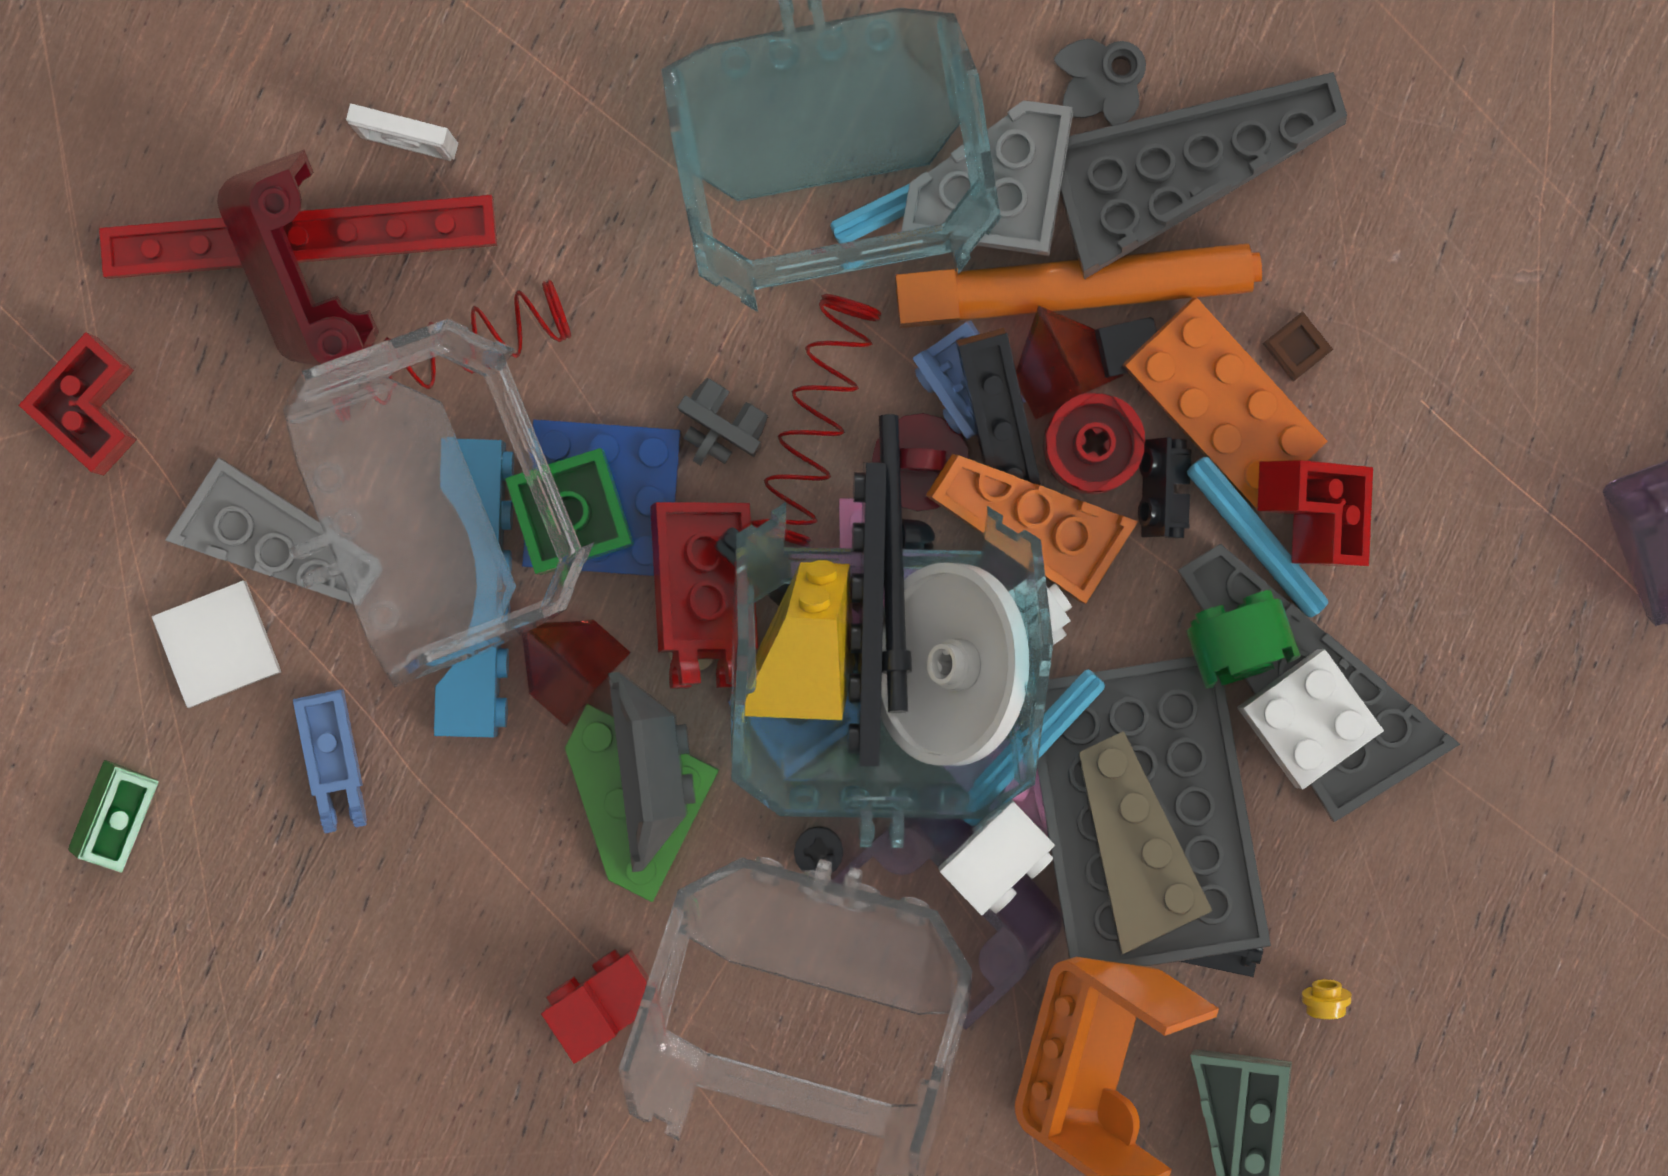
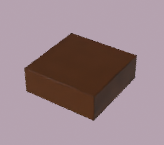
M1303 311L1262 343L1292 381H1295L1334 350Z

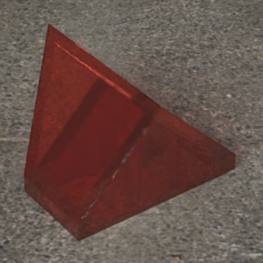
M1039 305L1016 369L1020 391L1035 420L1059 409L1073 397L1084 393H1091L1124 376L1105 377L1094 332L1096 329Z
M595 620L521 624L529 694L565 726L573 720L609 679L608 673L615 672L632 653Z

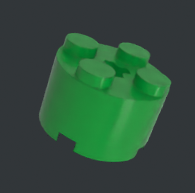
M1271 590L1261 591L1243 598V604L1237 606L1235 610L1226 612L1224 605H1219L1196 613V619L1190 621L1191 627L1186 630L1206 689L1212 688L1217 683V677H1219L1223 686L1275 669L1274 661L1285 658L1288 664L1301 656L1281 599H1274Z

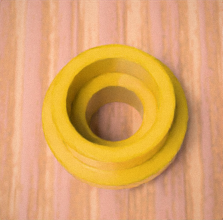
M1317 980L1312 983V987L1302 991V1002L1306 1005V1013L1314 1018L1338 1019L1346 1015V1007L1351 1004V992L1342 988V984L1335 980Z

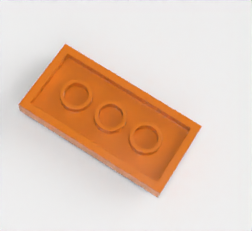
M1193 297L1122 365L1204 456L1213 461L1252 508L1257 509L1259 461H1308L1328 442L1197 297Z

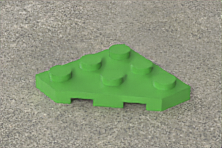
M586 704L565 746V751L609 881L653 902L719 769L689 754L681 755L683 774L693 775L696 803L687 804L688 814L643 871L632 872L614 716L590 704Z

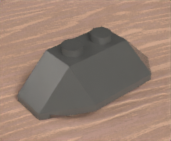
M622 672L608 673L631 866L632 872H639L646 868L688 814L687 804L696 803L693 775L683 774L681 755L690 754L687 725H677L676 715Z

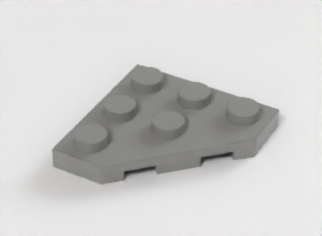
M1023 100L1007 112L1008 115L986 131H980L951 152V156L928 173L925 171L911 181L901 230L903 235L1049 256L1073 118V108Z

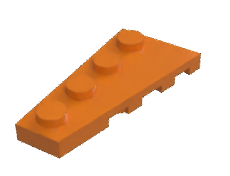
M955 454L951 455L926 494L932 501L1052 584L1055 583L1072 598L1084 604L1088 602L1138 521L1118 515L1093 504L1080 501Z

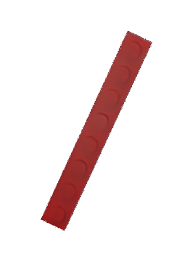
M492 195L299 211L293 221L283 226L298 263L497 246L494 199ZM223 218L99 228L103 277L106 279L243 268Z

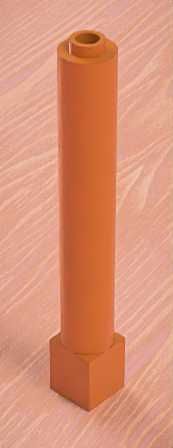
M1249 243L1125 255L1086 279L1083 277L1079 260L964 271L947 269L896 274L895 285L899 327L958 323L959 320L1251 293L1254 290V282H1262V262L1260 253H1251Z

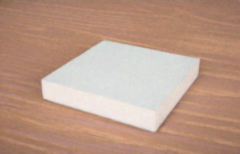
M350 103L346 121L360 138L448 161L454 160L458 142L448 128Z
M244 580L152 616L187 708L194 707L281 672L248 584Z

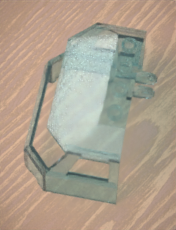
M778 0L783 30L707 44L661 69L670 133L699 276L716 287L720 285L738 296L743 304L758 312L754 290L950 252L959 274L971 259L970 253L985 233L989 235L1001 219L979 73L955 13L896 8L825 22L821 0H807L813 24L795 28L792 0ZM961 126L970 189L943 224L752 261L713 238L702 179L736 201H742L930 165L957 127Z
M786 502L772 510L771 519L758 528L749 525L737 533L733 590L730 699L731 780L779 816L859 817L860 847L872 846V841L875 838V826L872 818H890L889 840L891 841L892 848H903L904 818L981 819L1035 785L1053 650L1041 539L1026 530L1018 534L1002 523L1003 515L987 506L982 551L903 549L904 580L915 571L935 563H959L979 567L993 575L1004 585L1019 609L1027 634L1029 677L1024 687L1026 695L1019 716L1009 734L995 750L976 762L957 766H940L921 762L900 748L888 733L881 719L880 766H859L856 761V754L848 753L847 750L848 723H857V703H849L848 696L842 720L745 716L746 694H750L756 689L754 603L783 584H790L800 562L828 560L833 563L850 564L851 574L860 573L861 553H852V548L784 547Z

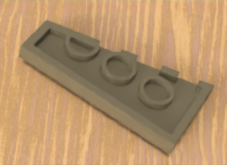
M1122 731L1080 751L1078 757L1091 817L1093 818L1120 952L1123 955L1211 913L1213 910L1125 732Z

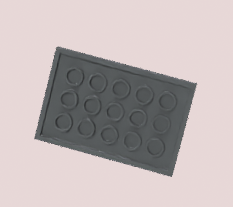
M1194 656L1094 672L1104 682V690L1036 761L1048 837L1055 844L1051 849V855L1053 857L1052 861L1069 959L1084 957L1147 967L1270 947L1269 931L1224 685H1221L1219 677H1217L1218 681L1212 688L1206 689ZM1080 675L1028 683L1025 702L1030 728ZM1122 731L1125 732L1213 910L1211 913L1123 955L1120 952L1103 865L1101 864L1093 818L1091 817L1078 757L1080 751Z

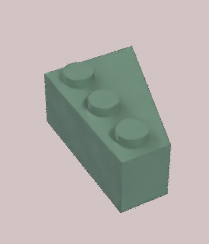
M1194 1049L1190 1057L1196 1075L1216 1175L1280 1176L1292 1061Z

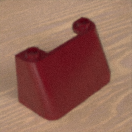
M301 150L229 178L219 190L217 203L263 317L281 355L293 362L331 368L341 367L367 358L379 331L370 310L362 313L349 311L341 305L338 296L316 304L314 303L283 226L293 221L300 211L302 199L299 186L314 173L305 150Z

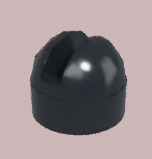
M902 519L903 558H924L932 552L934 547L932 543L935 540L933 529L926 522L920 520Z

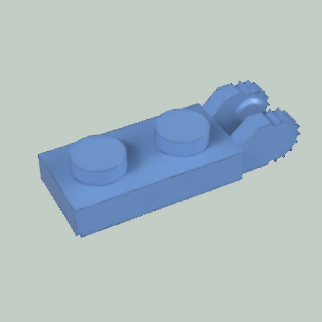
M344 689L293 699L311 795L316 796L324 833L337 830V814L330 792L346 789L351 821H353L355 827L365 826L367 824L366 810L359 787L363 786Z

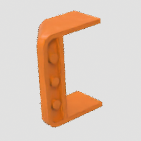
M1073 957L1056 963L1050 971L1015 1100V1114L1020 1126L1026 1133L1086 1176H1170L1171 1168L1135 1144L1140 1129L1138 1112L1128 1098L1116 1091L1136 1018H1139L1166 1036L1217 1017L1219 1008L1157 968L1084 957Z

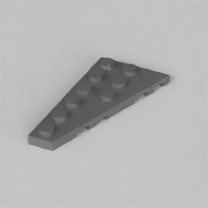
M1334 72L1069 136L1060 195L1084 279L1345 125L1347 112Z
M1218 544L1177 570L1202 611L1224 605L1225 611L1229 612L1243 604V598L1265 590H1271L1274 599H1281L1301 656L1288 664L1285 658L1274 661L1275 669L1244 679L1254 695L1315 650L1325 649L1384 731L1310 784L1331 821L1336 822L1460 745L1459 742L1435 725L1423 712L1386 684V681L1332 636L1325 633L1307 618L1295 605L1289 603L1277 593L1265 580L1222 544Z

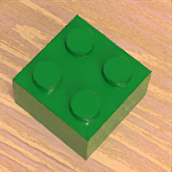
M602 448L505 478L535 574L543 575L635 546L605 451Z

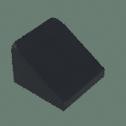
M1143 318L1094 330L1105 378L1129 374L1122 365L1157 332L1153 318Z

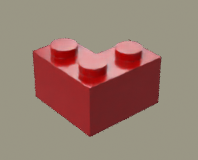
M87 332L80 337L18 405L91 473L104 476L137 440L101 407L134 370L101 339Z
M1305 460L1259 461L1257 511L1294 514L1293 564L1369 566L1373 467Z
M614 949L591 965L596 972L594 975L581 983L574 976L555 988L546 997L550 1004L543 1010L541 1015L573 1064L616 1037L620 1030L661 1004L663 997L632 950L620 956L618 951Z

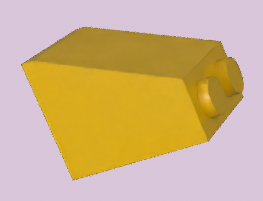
M828 560L800 562L757 650L742 705V716L842 720L848 696L849 673H853L855 665V654L850 653V624L853 623L850 564L833 563Z

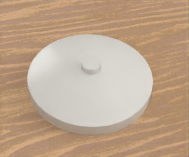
M935 563L915 571L904 580L906 650L911 651L912 672L907 673L908 712L888 713L887 674L882 673L881 719L893 740L913 758L932 765H966L984 758L995 750L1009 734L1019 716L1026 695L1029 677L1028 639L1019 609L1010 593L998 579L987 571L973 565ZM885 607L883 609L882 652L886 651Z

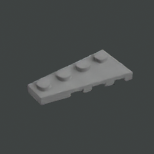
M221 458L216 460L165 539V541L357 606L361 605L386 566L382 561Z

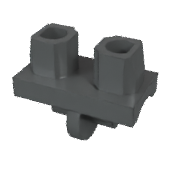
M709 378L702 382L691 398L685 395L677 407L680 412L710 430L706 436L691 426L683 439L699 448L693 458V462L701 466L707 457L711 455L723 464H726L732 451L718 443L720 437L755 457L762 445L758 439L763 433L768 415L746 402L732 424L717 415V412L730 392Z

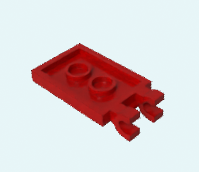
M656 502L650 506L658 653L672 652L669 669L670 689H689L692 685L701 683L698 659H719L716 667L717 688H736L738 684L748 683L745 652L758 649L755 584L716 551L715 544L719 537L731 527L736 528L752 543V532L749 527L751 526L750 503Z

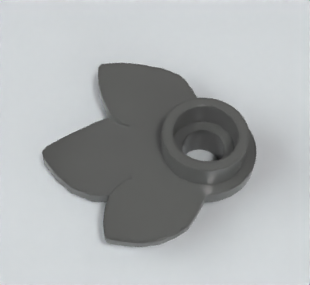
M1083 39L1067 45L1054 57V62L1057 66L1073 77L1065 91L1063 106L1073 108L1074 118H1087L1103 111L1106 120L1113 126L1128 122L1135 115L1140 103L1137 85L1141 82L1146 71L1145 57L1136 45L1126 41H1117L1105 46L1093 39ZM1116 59L1126 60L1130 65V71L1125 75L1116 74L1112 69L1113 61Z

